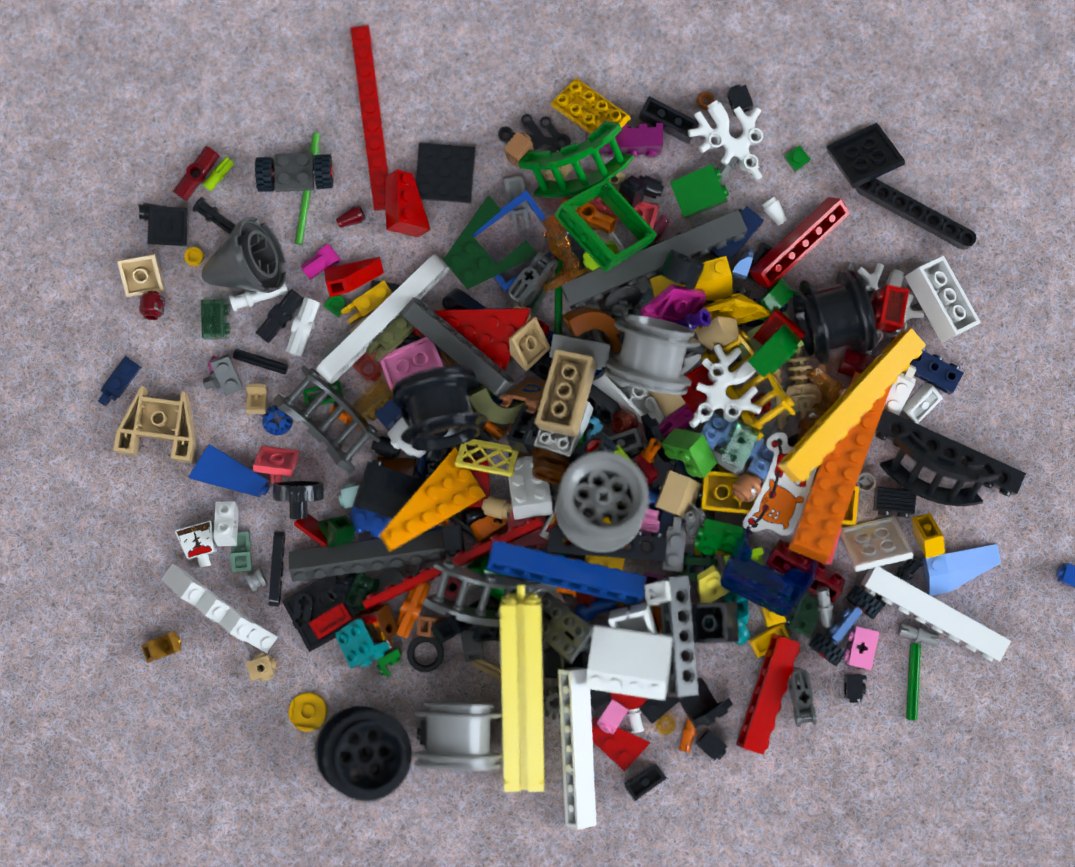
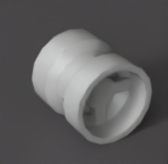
M862 473L859 475L856 486H859V492L865 493L875 487L876 480L872 474Z

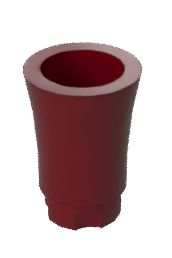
M449 575L444 596L447 599L457 600L462 580ZM456 584L457 590L451 591L450 585Z

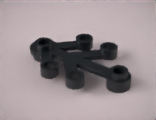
M530 114L522 116V124L527 126L533 133V135L529 136L531 137L534 151L543 145H550L546 151L550 150L551 153L560 151L562 147L571 144L569 136L559 134L549 117H542L540 126L547 129L553 138L543 135L533 122ZM525 117L531 119L529 123H525L523 120ZM548 120L549 124L545 126L542 124V121ZM507 126L500 128L498 131V138L503 143H508L513 138V135H515L512 129ZM508 133L509 138L504 139L502 135ZM560 140H563L565 142V145L559 146L558 142Z

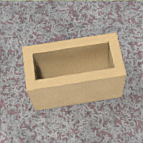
M717 316L711 320L708 326H702L696 331L699 341L703 346L712 351H715L713 347L718 344L723 348L739 337L737 319Z
M648 391L651 397H654L665 417L686 404L680 395Z

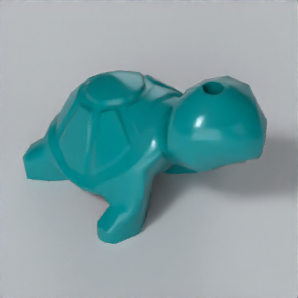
M745 589L735 593L728 592L722 596L725 599L724 602H737L739 641H736L735 644L739 646L745 644L750 639V631L745 626L749 620L748 591Z

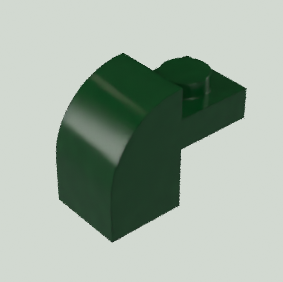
M346 515L318 522L319 530L327 538L328 547L334 548L353 541L355 525Z

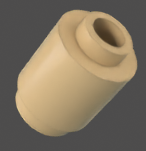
M489 496L488 499L483 501L482 510H484V514L503 520L510 517L512 504H509L506 500Z

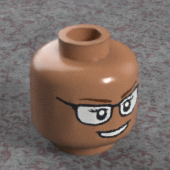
M744 473L733 482L732 492L741 502H750L761 493V486L759 485L761 480L755 474L751 476L748 473Z

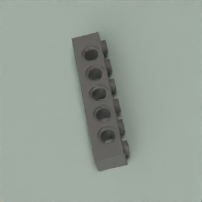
M688 576L658 578V582L669 581L671 601L660 603L662 635L672 636L667 696L698 695Z

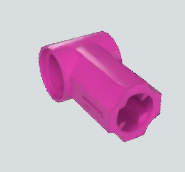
M328 244L319 249L314 257L300 267L311 280L323 272L324 268L332 267L335 263L338 264L341 259L332 246Z

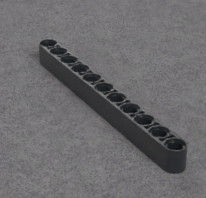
M459 288L450 291L442 300V305L445 309L486 308ZM548 352L529 369L545 381H547L553 358L549 357L550 353ZM593 384L591 385L587 402L593 407L592 416L608 424L619 413L620 406Z

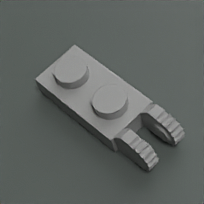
M523 176L504 179L509 203L525 191ZM526 201L510 211L514 231L519 230V223L516 217L518 215H524V225L526 229L530 228L529 209Z

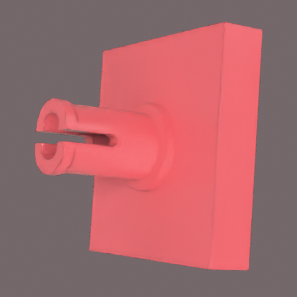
M261 446L253 464V472L270 474L271 483H274V479H276V482H282V475L292 477L299 459V450Z

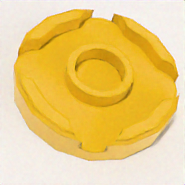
M311 692L302 693L296 696L290 703L288 709L289 719L297 729L305 732L313 731L321 727L325 722L327 706L319 695Z

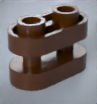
M543 448L533 452L532 475L537 479L560 485L565 472L569 468V458Z

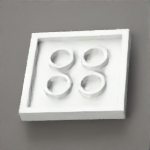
M895 516L844 527L841 530V541L856 572L913 558V552Z

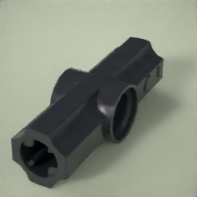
M291 289L282 301L269 311L268 318L255 333L267 343H270L280 329L287 326V321H291L293 313L302 304L304 298Z

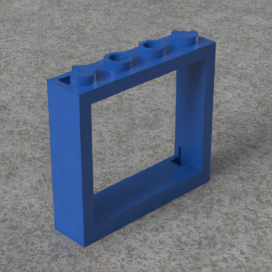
M527 190L502 207L499 213L473 234V237H476L526 201L557 244L546 256L549 259L554 256L556 259L564 253L563 249L566 247ZM500 274L493 278L504 292L507 289L509 291V288L519 274L507 283Z

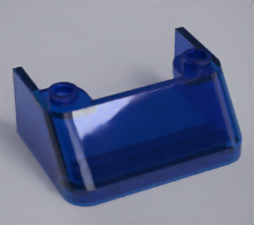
M747 526L733 547L722 572L720 584L723 588L777 615L787 616L791 614L815 580L818 561L813 560L805 572L792 568L783 576L750 559L753 549L748 544L751 527Z

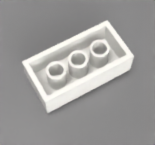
M944 256L918 267L905 276L941 343L981 323Z

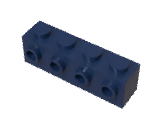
M923 348L921 350L922 354L909 363L916 367L914 376L949 395L952 394L964 372L960 371V367L957 365L947 364L943 362L942 357L936 354L931 355Z

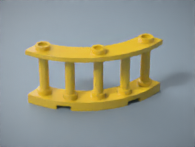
M738 329L739 337L722 348L724 353L728 354L742 343L750 353L730 368V372H734L756 352L748 341L750 337L744 330L740 331ZM705 349L704 355L701 354L702 362L706 358L713 364L719 362L716 353L710 354ZM776 372L773 375L768 373L765 377L759 374L741 388L729 385L725 390L730 399L737 400L752 386L755 387L766 378L769 379L774 389L753 404L762 407L776 396H779L781 403L759 419L754 417L756 413L748 410L741 411L740 413L746 428L757 440L764 437L761 430L763 425L782 411L787 409L792 415L796 414L793 408L795 403L789 395L785 394L774 376Z

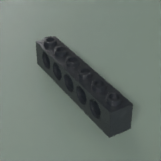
M553 525V528H549L547 552L666 561L667 538L662 537L661 533H651V536H643V532H638L630 541L631 548L629 550H624L621 547L608 552H593L583 549L574 543L569 546L563 543V536L565 534L559 525ZM643 541H648L651 544V549L648 552L641 549Z

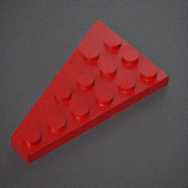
M526 307L444 309L433 311L506 372L512 358L509 338L526 323L531 309ZM417 328L412 332L420 338L426 337Z

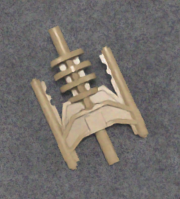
M800 347L794 353L795 358L787 361V363L792 362V367L787 368V372L793 371L794 376L788 377V380H794L795 385L786 387L785 394L789 395L795 403L793 406L795 412L800 411L802 434H806L810 430L808 410H815L824 415L825 409L830 405L827 364L823 365L820 363L818 365V371H820L819 378L821 379V382H819L820 389L816 384H807V379L813 378V374L807 375V370L813 369L812 365L806 366V361L811 359L810 357H802V349ZM778 369L774 376L781 386L782 379L780 375L782 372L781 369ZM779 396L775 397L776 406L781 403ZM787 409L776 416L780 430L784 428V425H787L786 417L791 415Z

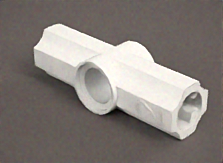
M304 297L299 314L295 317L292 324V334L286 352L302 357L308 338L312 336L311 330L315 327L314 321L320 307V302Z

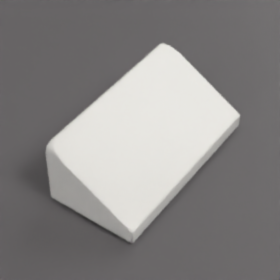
M925 383L905 403L901 411L912 422L918 424L943 398L933 385Z

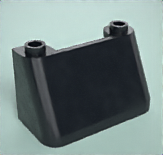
M372 459V462H367L352 506L393 519L423 485L425 480L383 467L382 462Z

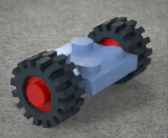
M857 585L846 596V599L855 607L844 608L839 615L841 619L838 623H834L832 627L828 628L827 632L829 634L827 637L818 632L808 644L821 657L834 666H837L846 655L836 645V642L839 643L862 612L874 619L883 608V605L876 598Z

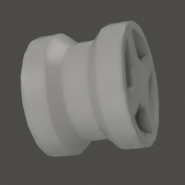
M260 568L256 569L252 574L248 573L245 575L248 585L253 592L258 590L260 586L268 585Z

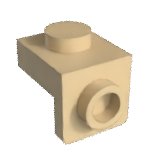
M259 383L247 384L246 413L266 414L268 399L266 385Z

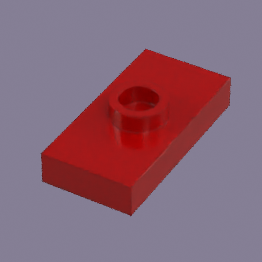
M340 603L308 624L317 639H320L352 618L344 604Z

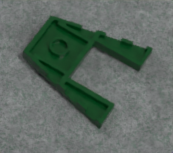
M490 196L485 199L443 259L444 263L467 290L534 258L538 254L528 241L525 240L502 261L496 264L473 237L477 230L501 211Z

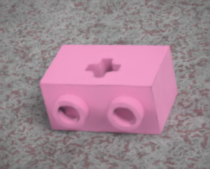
M854 626L853 630L850 629L848 633L850 645L849 649H845L846 655L843 658L846 660L845 664L871 670L880 632ZM862 642V646L865 647V649L861 650L859 653V649H856V646L860 645Z

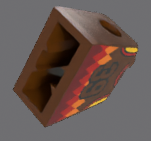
M388 604L379 605L370 610L363 609L352 617L353 621L359 618L362 619L373 643L388 642L390 649L394 646L390 637L396 634L398 629Z

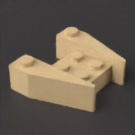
M141 386L116 432L113 451L121 455L137 457L141 437L173 441L171 459L173 461L194 464L197 441L189 395L182 391L180 402L149 398V390Z

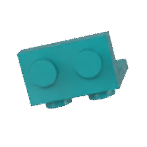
M360 618L342 628L335 635L350 669L359 666L362 668L368 667L373 664V659L375 661L384 657V652L390 649L388 642L377 645L373 644Z

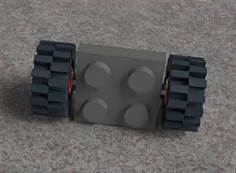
M313 152L275 154V168L272 157L255 158L256 187L259 192L274 191V189L276 192L314 190V176L317 189L333 188L331 154L313 156Z

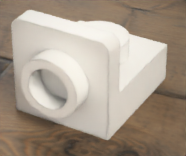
M669 581L645 585L647 605L658 606L660 603L671 601Z

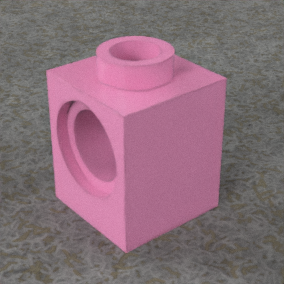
M612 699L597 725L604 732L614 734L628 709Z

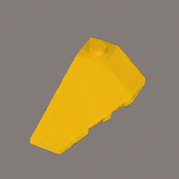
M724 256L703 262L705 264L704 270L695 289L703 290L708 301H715L733 295L732 274L727 257ZM662 275L649 279L654 298L671 284L686 287V285L673 282Z

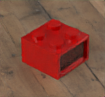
M887 284L873 292L870 302L874 313L876 330L892 333L903 327L909 289Z

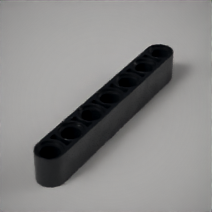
M876 178L867 182L869 189H864L861 185L856 187L857 193L959 249L967 250L976 242V234L972 230ZM878 191L885 192L886 198L879 197ZM895 200H900L903 207H897ZM917 209L919 216H914L911 210ZM928 218H933L936 221V225L929 224ZM945 227H950L953 231V234H947L945 231ZM962 236L969 238V244L962 241Z

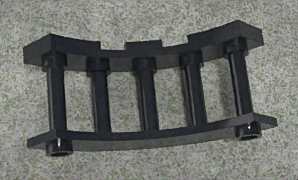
M912 431L896 435L893 441L900 448L894 459L880 463L886 474L908 491L926 500L949 506L982 504L983 500L978 495V491L984 482L997 480L1001 475L990 460L960 464L956 463L955 459L942 454L937 456L928 450L929 447L921 442ZM906 454L916 461V465L911 472L900 464ZM923 467L936 473L931 483L918 478ZM944 476L957 480L952 489L939 487ZM965 482H975L972 487L961 489Z

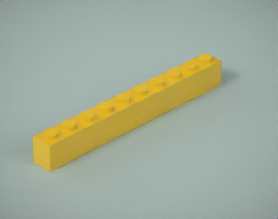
M912 328L901 330L777 464L792 482L805 481L810 476V471L823 462L822 458L835 449V444L848 435L847 431L860 422V417L872 409V404L875 400L880 399L886 393V388L898 380L897 376L910 367L909 363L922 354L921 350L926 344Z

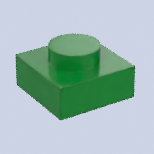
M800 145L784 156L794 172L811 161Z

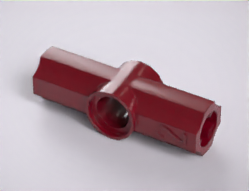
M205 146L194 163L187 167L186 174L173 192L183 200L188 201L200 183L205 181L206 175L220 155L210 147ZM194 171H201L198 177H192Z

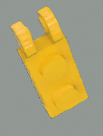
M383 280L352 301L353 303L347 305L341 312L345 315L357 307L359 313L348 319V323L351 325L362 317L364 318L374 312L392 294V291Z

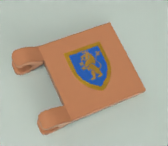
M526 377L507 394H500V399H503L500 405L509 407L513 399L526 401V405H529V408L526 410L527 412L535 413L541 403L547 381Z

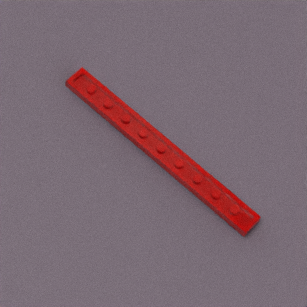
M369 25L350 27L374 211L386 210L384 178L389 173Z
M532 517L526 520L525 525L519 528L518 525L507 529L508 533L502 536L496 534L490 537V541L485 544L479 542L473 545L472 550L465 552V550L458 552L451 561L456 565L463 566L490 553L493 541H503L509 544L543 528V523L540 518ZM424 568L419 571L420 575L413 578L412 576L405 577L401 580L402 583L396 586L394 584L383 588L384 592L379 594L376 592L366 596V600L362 603L366 610H370L441 576L442 571L436 568Z

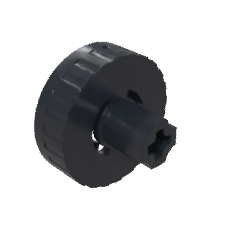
M283 481L273 483V500L290 502V519H307V502L324 499L323 482Z

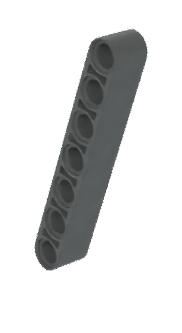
M412 297L402 311V316L459 365L473 369L478 381L499 397L500 394L506 393L514 383L513 378L418 298Z

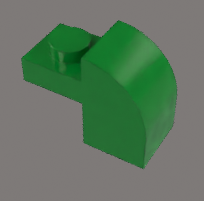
M780 278L760 297L759 303L772 314L776 308L780 310L790 300L795 290L783 278Z

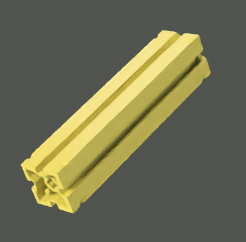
M524 584L517 585V594L508 593L502 596L500 603L504 792H520V790H528V792L544 791L545 783L542 599L536 593L525 594Z

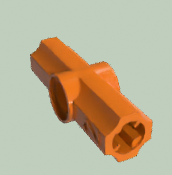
M564 198L561 204L569 200V198ZM587 203L575 210L590 228L594 227L608 234H612L617 218L596 210L593 204Z
M425 583L412 589L408 597L405 598L396 622L397 635L408 638L413 625L418 620V615H420L424 607V598H426L430 590V584Z

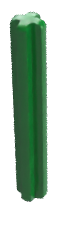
M911 643L909 649L906 719L911 721L918 719L921 644Z

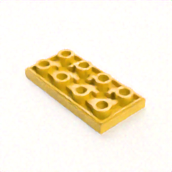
M575 78L550 103L554 109L589 134L596 130L604 121L619 123L622 128L631 119L630 115L578 78Z

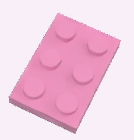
M427 337L394 350L380 361L391 391L393 386L405 377L428 369L444 367L436 344Z

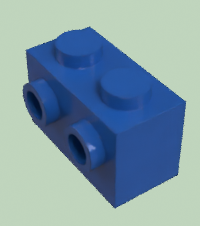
M352 507L349 518L355 525L354 532L363 534V530L371 532L370 536L381 538V532L391 522V518Z

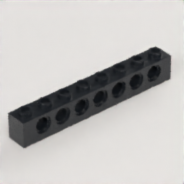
M886 409L882 411L875 430L877 438L884 441L887 439L893 441L896 435L892 434L891 426L895 425L899 429L898 435L912 431L925 445L927 441L932 442L934 449L930 452L937 456L940 454L944 455V450L948 449L952 453L951 458L955 459L956 463L962 464L961 460L963 457H966L969 462L990 460L998 472L1003 474L1004 482L1000 483L998 480L984 482L983 486L990 489L995 487L999 489L1000 494L1008 497L1018 494L1026 475L1025 472Z

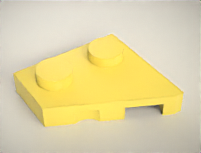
M714 565L697 575L698 603H712L733 590L731 584Z

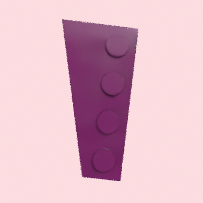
M656 123V127H649L648 124H639L635 128L624 125L615 137L622 153L630 154L634 157H638V154H646V157L654 158L657 155H661L663 123ZM609 143L599 149L600 154H608V156L614 157Z

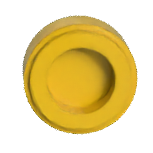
M190 247L185 251L184 259L191 266H199L204 260V254L198 247Z

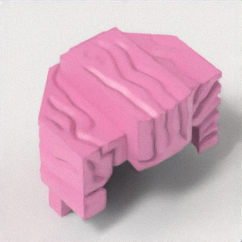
M647 509L638 532H643V536H651V533H658L660 528V521H658L660 512Z

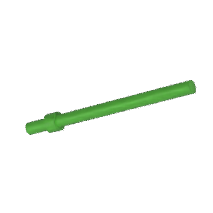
M313 133L311 147L308 148V153L313 152V156L319 155V133ZM303 191L295 244L298 245L303 243L311 191Z

